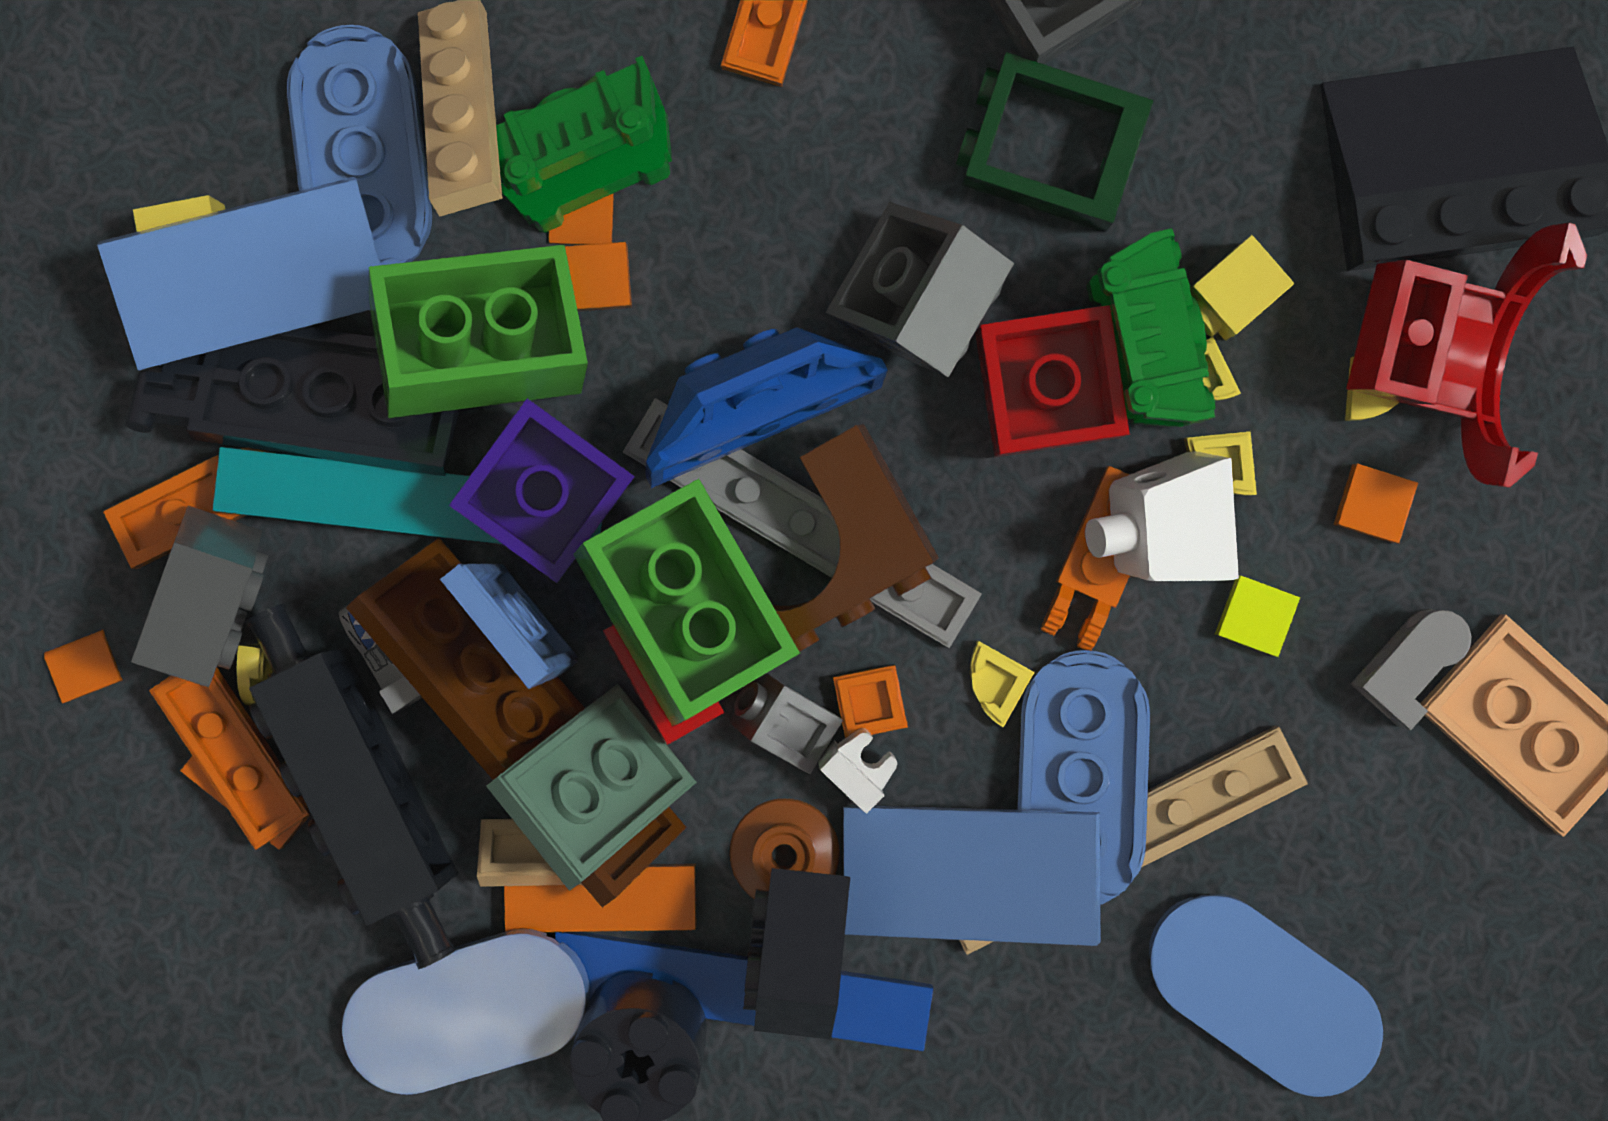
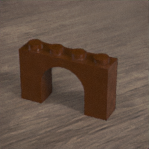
M864 424L855 425L800 457L836 522L840 538V556L831 581L816 598L794 605L771 603L799 652L820 640L814 629L836 617L843 628L875 610L870 598L892 586L898 597L931 579L926 567L939 558Z

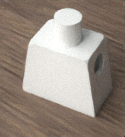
M1192 451L1115 480L1109 488L1111 515L1091 519L1086 524L1085 538L1091 554L1097 558L1114 555V565L1119 573L1149 581H1217L1239 579L1231 458Z

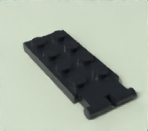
M302 327L154 366L162 368L161 373L140 371L125 423L127 428L141 433L151 432L153 422L187 427V432L191 439L197 441L446 476L460 409L388 418L375 337Z

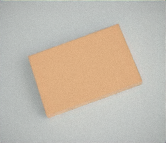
M1500 614L1473 644L1466 656L1455 664L1420 703L1428 710L1424 715L1559 836L1564 837L1608 788V705L1507 615Z

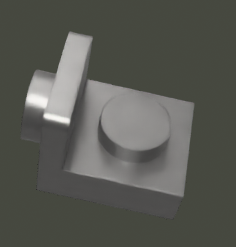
M766 673L755 679L754 682L747 684L739 693L734 706L735 713L730 720V724L753 743L811 774L843 720L826 708L786 686L774 676Z

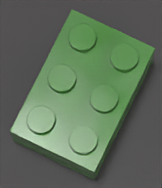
M565 245L369 267V305L388 418L525 401L527 398L529 400L581 394L588 361Z
M700 479L693 481L583 542L573 554L672 726L691 718L800 654Z

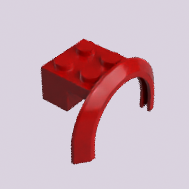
M1573 223L1550 225L1535 232L1512 257L1494 290L1466 283L1468 275L1410 260L1378 263L1346 389L1461 417L1462 447L1470 473L1480 483L1510 488L1535 466L1538 453L1519 451V448L1511 447L1504 436L1500 419V391L1506 358L1518 324L1540 288L1560 272L1584 269L1587 253L1576 225Z

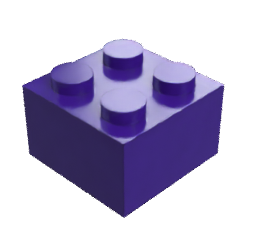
M527 398L449 506L558 583L574 561L575 557L573 554L583 542L590 539L635 476Z

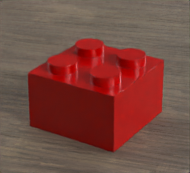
M1110 305L979 326L975 334L994 458L1120 439L1130 435Z

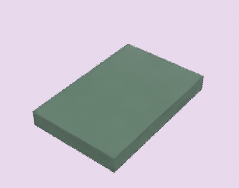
M616 684L486 787L570 891L697 782L664 743L663 739L619 684Z

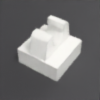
M861 728L839 743L834 740L825 749L818 764L820 770L867 814L884 797L882 789L895 771L897 760L889 751L877 763L869 764L861 759V751L871 742L873 737L867 729Z

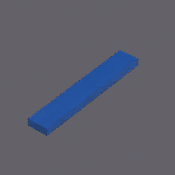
M556 932L555 940L559 943H565L575 951L583 963L589 980L590 998L601 984L615 976L636 971L653 973V979L661 980L671 985L674 980L689 989L701 1004L706 1019L755 1026L756 1011L743 1009L747 956L587 932ZM841 971L838 1008L832 1038L924 1051L933 985Z

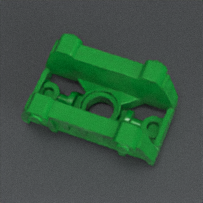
M643 56L635 58V64L606 76L604 70L596 72V75L580 88H567L554 92L545 97L536 108L520 111L511 110L504 114L506 121L496 125L502 195L529 225L533 223L540 232L546 233L562 226L564 215L642 180L646 184L653 185L669 177V162L672 161L668 116Z
M1172 228L1150 233L1114 254L1107 260L1108 263L1099 268L1097 274L1086 284L1091 304L1098 307L1110 305L1127 419L1131 421V424L1179 428L1215 418L1214 410L1216 406L1214 396L1211 391L1209 392L1207 386H1204L1203 378L1209 377V368L1205 358L1207 341L1204 321L1195 297L1191 296L1190 284L1185 268H1177L1181 259V250L1178 241L1175 242Z

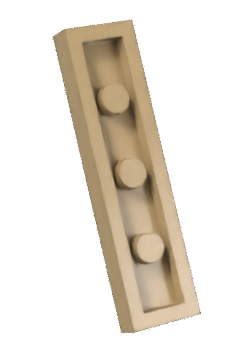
M480 0L446 2L434 8L418 12L429 200L439 217L502 199L487 12Z

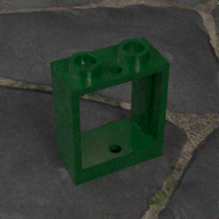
M1006 52L1000 71L987 67L975 103L986 107L987 110L980 131L967 128L955 164L967 168L962 185L1106 232L1114 223L1154 100ZM1013 81L1117 115L1091 198L986 165Z

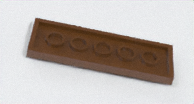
M438 538L358 595L346 609L492 780H494L585 708L559 677L533 688H527L440 580L458 564L462 563L445 543ZM668 807L583 880L581 884L603 908L628 887L687 827L672 809Z

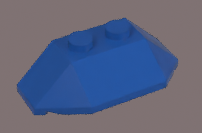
M796 327L782 334H779L777 329L763 331L748 339L743 344L744 350L721 359L719 354H711L694 361L685 368L686 375L678 378L647 457L646 479L650 487L658 486L880 389L888 371L883 359Z

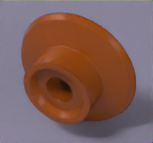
M774 799L754 807L737 825L730 844V862L733 874L742 889L753 899H755L756 888L769 890L772 868L836 875L839 865V842L833 826L818 809L808 803L795 799ZM787 844L793 847L797 854L796 860L788 866L777 864L772 857V852L777 846Z

